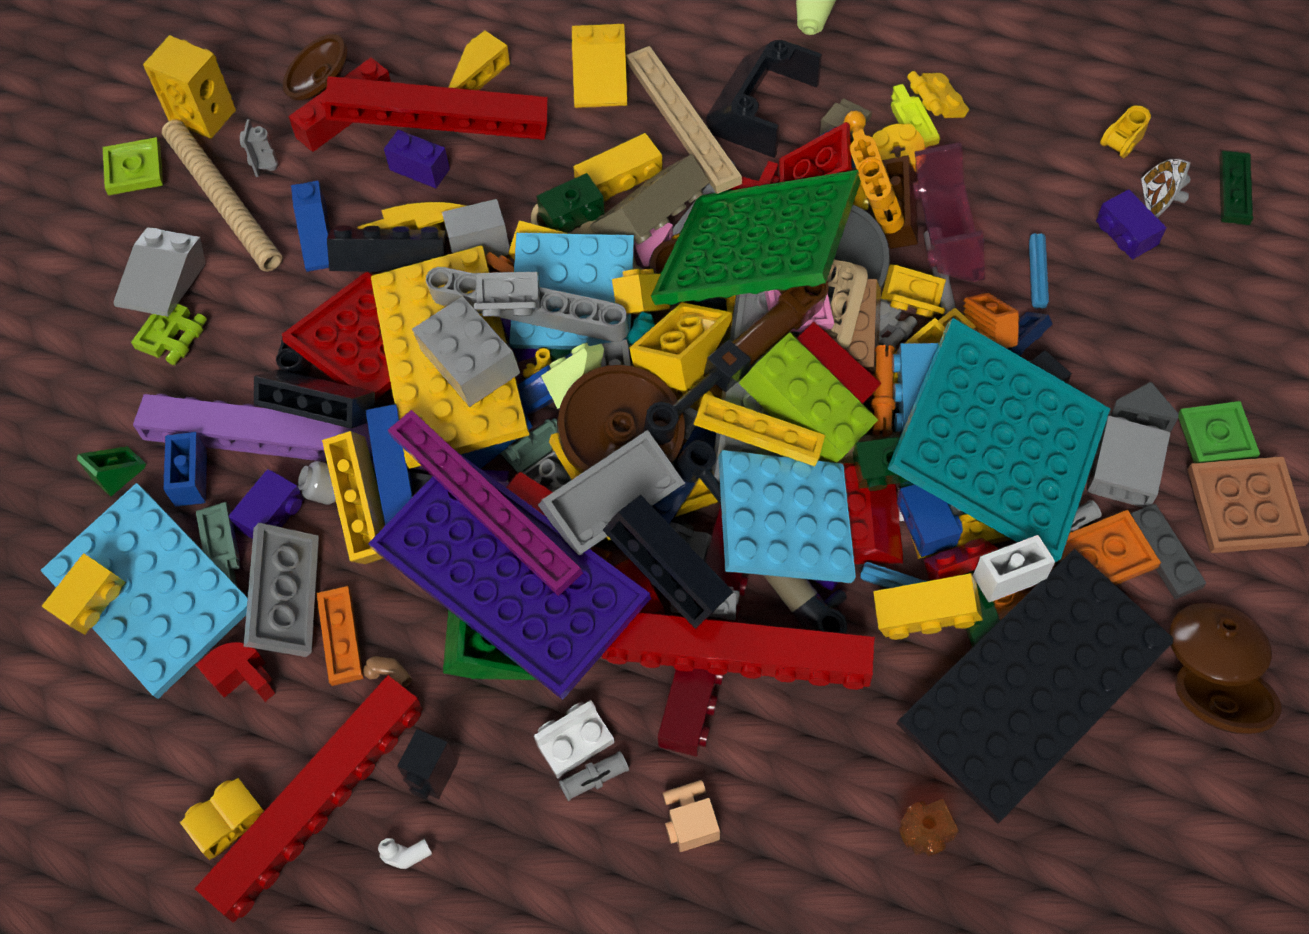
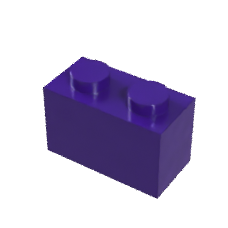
M397 130L384 148L390 171L433 188L438 187L450 170L444 147L401 130Z
M1129 189L1104 202L1096 219L1101 230L1106 232L1117 243L1120 250L1124 251L1132 260L1158 246L1167 228Z
M267 469L230 513L229 518L239 532L253 539L254 527L258 523L283 528V525L290 516L295 515L299 511L304 498L297 485Z

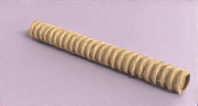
M177 119L167 122L162 128L163 137L170 144L171 148L174 149V152L199 186H201L243 246L246 247V250L250 253L256 264L263 271L268 272L276 269L281 264L283 258L276 246H274L264 230L261 229L255 218H253L247 207L244 206V203L236 195L235 191L232 190V187L224 179L223 175L220 174V171L212 163L211 159L208 158V155L200 147V144L192 136L184 123Z

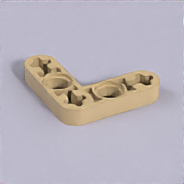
M834 259L827 278L829 287L835 288L830 305L834 325L832 329L825 331L846 350L852 340L868 274L866 268L861 265ZM836 267V274L833 280H831L833 269ZM847 300V302H848V304H847V309H846L845 313L843 314V312H842V310H843V305H844L845 301Z

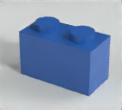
M197 432L166 435L164 460L165 493L175 507L206 503V447Z
M915 484L901 488L897 505L920 556L924 557L956 547L963 528L959 517L953 515L949 507L950 504Z

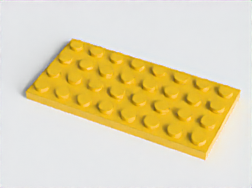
M477 246L372 275L373 292L394 403L398 407L399 420L412 410L460 454L529 436L516 377L469 407L423 354L412 331V328L446 307L435 303L426 284L427 273L436 267H446L475 274L490 273L483 246ZM475 290L468 291L466 294L472 293ZM478 313L507 344L501 318L483 316V314ZM403 448L405 462L408 468L411 469L414 467L421 466Z

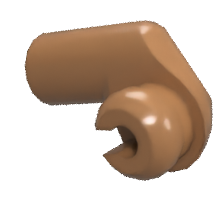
M373 656L366 661V665L363 667V674L368 679H377L380 674L389 675L404 688L412 682V677L394 658Z

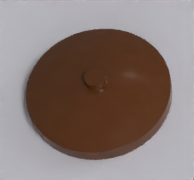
M609 365L596 368L577 379L568 389L562 400L557 418L559 443L568 461L582 474L644 433L646 414L651 405L656 402H666L673 405L678 399L661 379L646 370L628 365ZM683 413L679 416L673 439L667 444L659 445L671 464L675 461L684 439L685 422ZM655 421V422H654V423L657 424L658 426H666V425H667V424H666L665 422H663V421Z

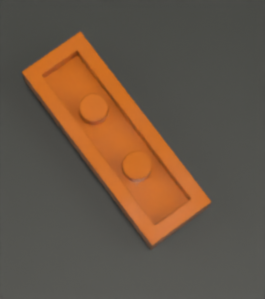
M349 586L317 593L329 683L331 686L364 679L352 595Z

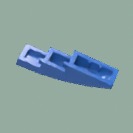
M396 404L366 410L385 525L414 496L411 474L405 462L403 448L388 432V429L399 421Z

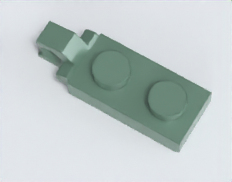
M227 502L197 510L196 516L203 552L237 586L234 570L240 569V556L234 525L229 518L231 513L230 505Z

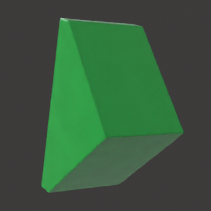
M128 446L81 453L77 456L78 462L91 479L110 497L145 469L146 463Z

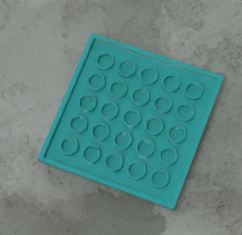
M952 318L945 327L887 469L1017 543L1039 535L1053 559L1057 562L1062 557L1110 408Z

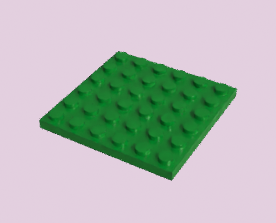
M853 170L724 191L719 194L701 195L696 199L651 294L654 304L674 305L685 301H703L716 297L728 298L739 294H758L763 291L788 290L800 286L814 287L826 283L861 182L859 171Z

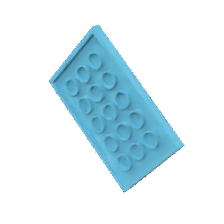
M138 483L133 485L41 569L42 573L57 587L84 553L126 582L121 588L118 597L109 603L100 615L97 624L92 628L144 687L158 699L239 623L247 613L248 597Z

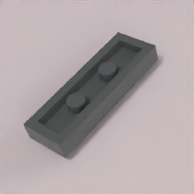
M1153 504L1130 513L1159 558L1161 564L1156 570L1173 598L1176 600L1202 589L1206 585V581L1157 505Z

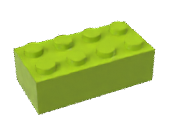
M790 332L759 360L739 382L772 417L824 434L825 438L818 461L837 463L878 421Z

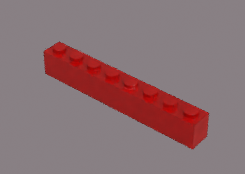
M328 76L325 111L326 120L545 140L548 97Z
M639 612L601 657L613 664H625L628 661L640 663L648 668H658L660 665L673 666L676 670L689 672L693 669H703L714 675H725L727 672L740 673L743 677L750 679L768 676L775 677L776 680L781 682H793L797 679L809 681L810 684L816 686H826L829 683L843 684L848 689L858 690L863 687H869L871 683L875 637L707 619L695 629L685 617Z
M387 675L194 889L233 923L238 918L247 915L254 906L255 898L263 889H269L277 881L280 875L279 871L288 861L295 860L304 849L303 844L312 834H317L325 827L328 822V816L332 811L348 801L355 785L360 780L363 781L371 775L375 768V763L383 754H388L394 749L401 733L406 728L409 729L416 724L423 710L418 698Z

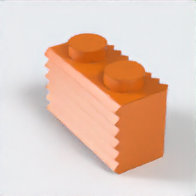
M991 293L966 297L963 300L965 302L963 306L965 308L963 311L965 313L964 316L976 326L975 331L1006 349L1018 345V310L1003 303V301H1000Z

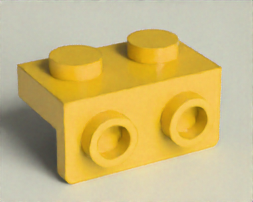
M890 264L881 299L890 301V307L907 311L908 307L917 309V315L933 318L934 313H945V308L939 307L946 279Z

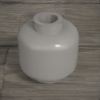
M314 461L309 466H304L298 479V489L302 490L303 497L326 505L334 503L336 499L328 464Z

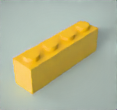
M349 431L322 440L350 561L368 564L384 559L368 544L382 530L385 522L366 437Z

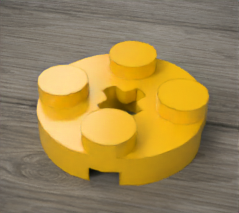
M893 124L873 134L872 138L876 142L882 160L897 158L894 153L890 154L894 147L900 146V148H905V150L901 151V156L899 157L909 155L915 172L921 162L924 161L926 156L924 140L913 125Z

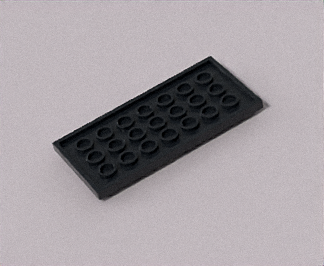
M1074 548L1049 573L1047 579L1037 584L923 695L896 724L998 824L1173 643V637Z

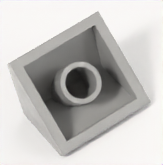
M497 199L442 212L452 253L482 245L485 256L488 252L497 257L500 255H510L508 253L510 247L506 227Z

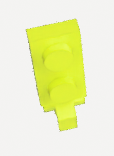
M903 84L893 86V95H891L893 102H891V107L898 123L913 125L923 137L925 148L939 144L940 135L920 98L910 97Z

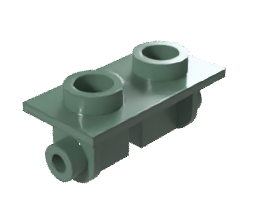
M555 418L551 421L549 419L545 420V423L530 432L529 436L523 437L501 452V455L517 473H523L554 451L549 440L551 434L557 433V420Z

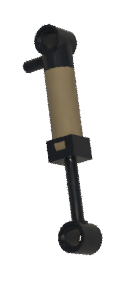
M693 441L676 459L674 464L675 470L682 480L694 483L701 479L721 505L720 483L711 472L712 466L716 461L715 451L704 441ZM763 575L804 627V630L826 632L823 628L825 626L828 632L846 634L847 621L844 615L835 609L847 599V595L843 590L838 589L823 600L807 579Z

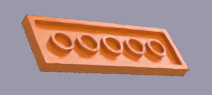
M1126 510L1069 533L1062 557L1054 563L1051 571L1074 548L1114 585L1157 569L1161 562L1130 512ZM1036 585L993 601L1000 621Z

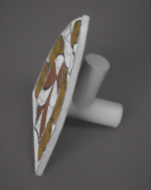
M1169 159L1156 165L1141 178L1145 205L1157 218L1170 206L1173 200L1185 203L1188 200L1189 194L1181 191V189L1191 181L1189 175H1187L1191 162L1182 159Z

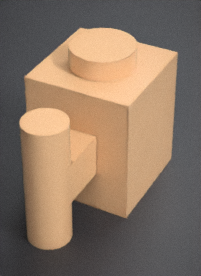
M702 780L662 792L666 805L680 802L681 807L669 810L670 822L665 823L670 843L677 842L680 852L720 840V829L710 799L707 798L697 802L694 800L695 796L706 793Z

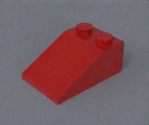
M845 122L779 158L780 182L852 171L850 124Z

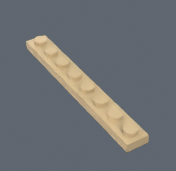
M648 46L627 54V64L688 153L693 155L716 194L741 185V174L652 48Z

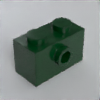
M588 173L536 196L539 214L547 227L553 230L568 233L574 228L589 221H594L605 214L603 195Z
M900 437L858 442L855 444L852 455L859 489L868 487L869 491H878L885 489L890 484L899 483L901 487L914 485L887 469Z

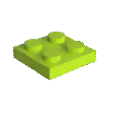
M157 137L103 147L104 184L108 195L163 186L161 150Z

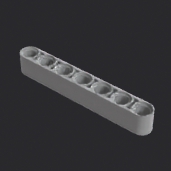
M436 267L427 273L426 284L435 303L448 306L463 296L474 308V303H477L475 273L446 267ZM540 287V309L532 310V315L513 316V310H501V316H494L611 342L621 341L629 333L627 313L622 305ZM475 290L472 293L466 294L468 291ZM556 308H560V309H561V310H559V311H557V312H551L553 309H556ZM585 314L590 315L587 318H580L582 315ZM611 321H620L614 325L609 324Z

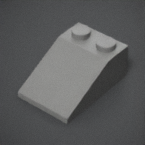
M147 227L132 248L113 302L114 306L169 317L206 264L200 237Z

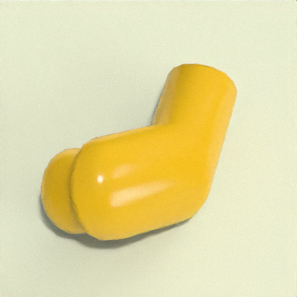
M545 348L537 350L535 354L537 364L528 363L526 365L527 370H523L525 378H529L552 363L549 350Z

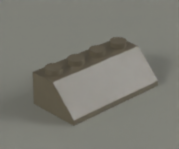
M690 154L658 172L593 222L590 227L593 231L604 235H634V241L639 245L652 236L650 233L651 229L654 228L656 231L669 222L667 217L670 214L673 217L686 208L684 203L687 200L691 203L703 195L701 189L710 182L693 155Z

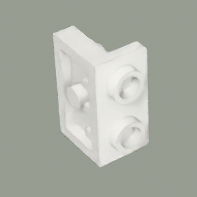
M592 700L585 704L583 702L575 704L567 711L566 716L556 722L555 720L546 722L538 729V733L534 735L537 747L557 779L615 743L612 734L596 712V707Z

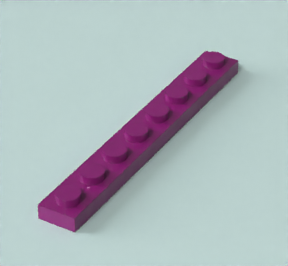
M412 410L388 429L390 436L555 594L559 596L583 574L581 568Z

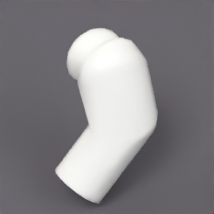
M386 838L378 846L380 858L384 863L400 869H407L432 855L425 839L407 848L395 843V840L392 838Z

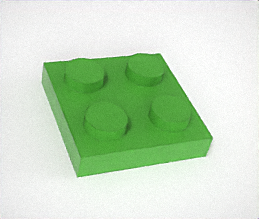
M1241 401L1180 409L1178 418L1194 463L1257 459L1260 455Z

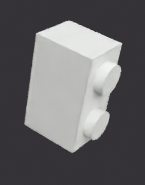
M1039 535L981 556L973 577L990 603L1039 584L1047 579L1055 560Z

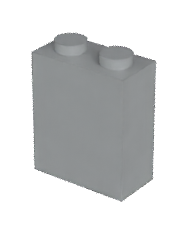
M1108 416L1096 451L1087 492L1142 508L1152 505L1159 491L1170 432L1161 430L1156 426H1146L1131 422L1123 417Z

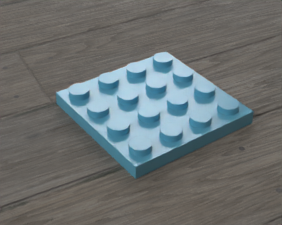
M516 233L514 272H539V286L542 288L615 303L612 279L623 277L622 271L633 270L634 235ZM556 308V309H553L551 312H557V311H559V310H561V309H560V308ZM585 314L582 315L580 318H587L590 315ZM627 314L628 324H629V332H630V330H631V314ZM511 320V348L572 350L584 343L593 346L611 342ZM611 321L609 324L614 325L620 321Z
M722 450L718 456L725 571L852 583L856 578L843 464L818 461L816 466H812L789 457Z

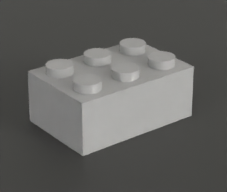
M463 296L412 328L423 354L469 407L520 374L513 351Z

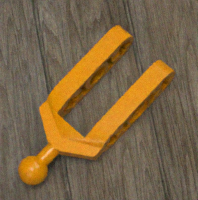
M850 111L845 116L844 123L850 124V132L854 138L850 145V152L856 169L859 171V178L865 195L883 232L895 233L902 228L904 217L875 140L865 135L863 129L866 125L865 116L860 111ZM890 209L893 220L888 222L884 211Z

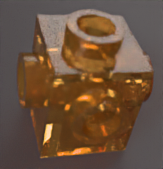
M943 799L926 805L925 801L911 805L906 809L907 813L904 814L900 823L902 827H899V832L907 848L912 847L915 856L926 852L927 856H932L947 848L945 844L953 841L959 832Z

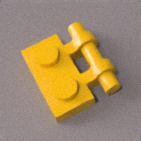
M916 71L908 74L907 79L911 83V89L915 94L921 96L923 99L922 104L928 111H932L935 116L942 114L944 118H964L970 110L964 103L962 96L955 91L944 74L923 73L919 76Z

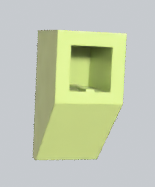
M584 343L571 350V357L567 359L562 357L549 365L551 370L541 375L557 409L560 408L566 392L577 379L589 371L601 367L604 353L602 344L589 346L588 343Z

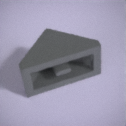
M1149 382L1116 400L1109 416L1123 417L1131 422L1146 426L1152 425L1161 430L1171 432L1178 420L1179 413L1154 384Z

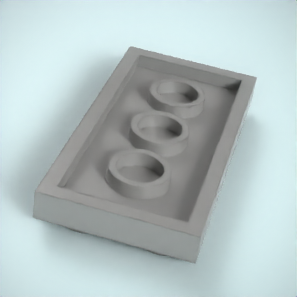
M258 523L254 527L244 636L245 647L307 657L312 653L318 535Z

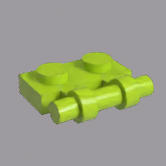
M177 304L169 317L151 314L131 343L135 349L160 358L166 349L170 353L165 360L172 365H176L179 359L184 358L189 352L188 347L193 339L198 338L203 332L202 327L207 318L197 313L193 320H189L190 312L188 308ZM179 330L185 331L178 341L173 339Z

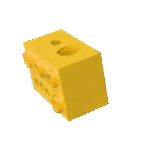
M169 35L144 62L143 66L168 121L181 120L189 130L212 139L236 111L231 99L232 96L228 91L224 76L218 66L217 58L210 50L199 48L184 39L180 40Z

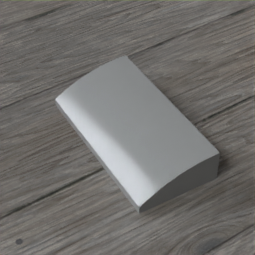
M647 430L542 499L538 506L569 546L578 555H581L607 537L603 531L605 526L617 512L639 495H642L653 506L681 487L685 482Z

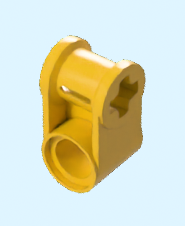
M1137 105L1128 108L1106 130L1100 144L1104 147L1108 145L1119 152L1120 157L1126 158L1145 135L1151 119L1149 110Z

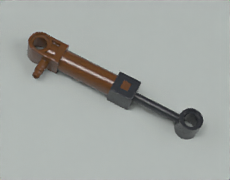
M828 281L814 287L800 286L788 290L777 289L781 295L774 307L733 342L730 340L726 341L707 358L704 370L707 376L673 405L666 402H656L649 407L646 414L644 432L648 430L658 445L670 442L675 435L679 416L716 384L724 392H727L748 373L749 367L793 328L798 330L821 310L829 289ZM655 421H663V422H665L667 425H666V426H658V425L655 424L654 422H655Z

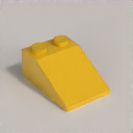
M624 24L572 26L574 107L627 106Z
M681 302L629 347L633 367L652 373L670 388L687 391L704 375L707 358L717 350L733 318L732 312Z

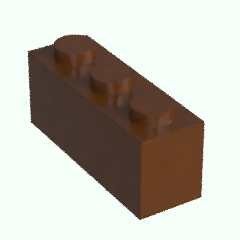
M909 155L882 160L904 217V224L900 230L890 234L884 233L890 249L917 245L916 174ZM890 209L884 211L887 221H892L893 217Z

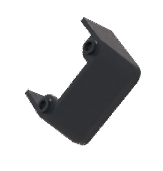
M774 40L745 56L707 114L706 126L712 135L775 158L777 155L779 125L756 117L759 104L753 95L768 71L817 88L819 85L822 54L784 40Z

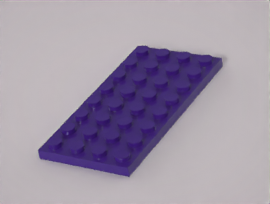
M462 456L581 568L583 574L559 596L555 594L433 476L368 544L376 553L563 700L649 602L651 595L591 549L578 555L558 533L546 516Z

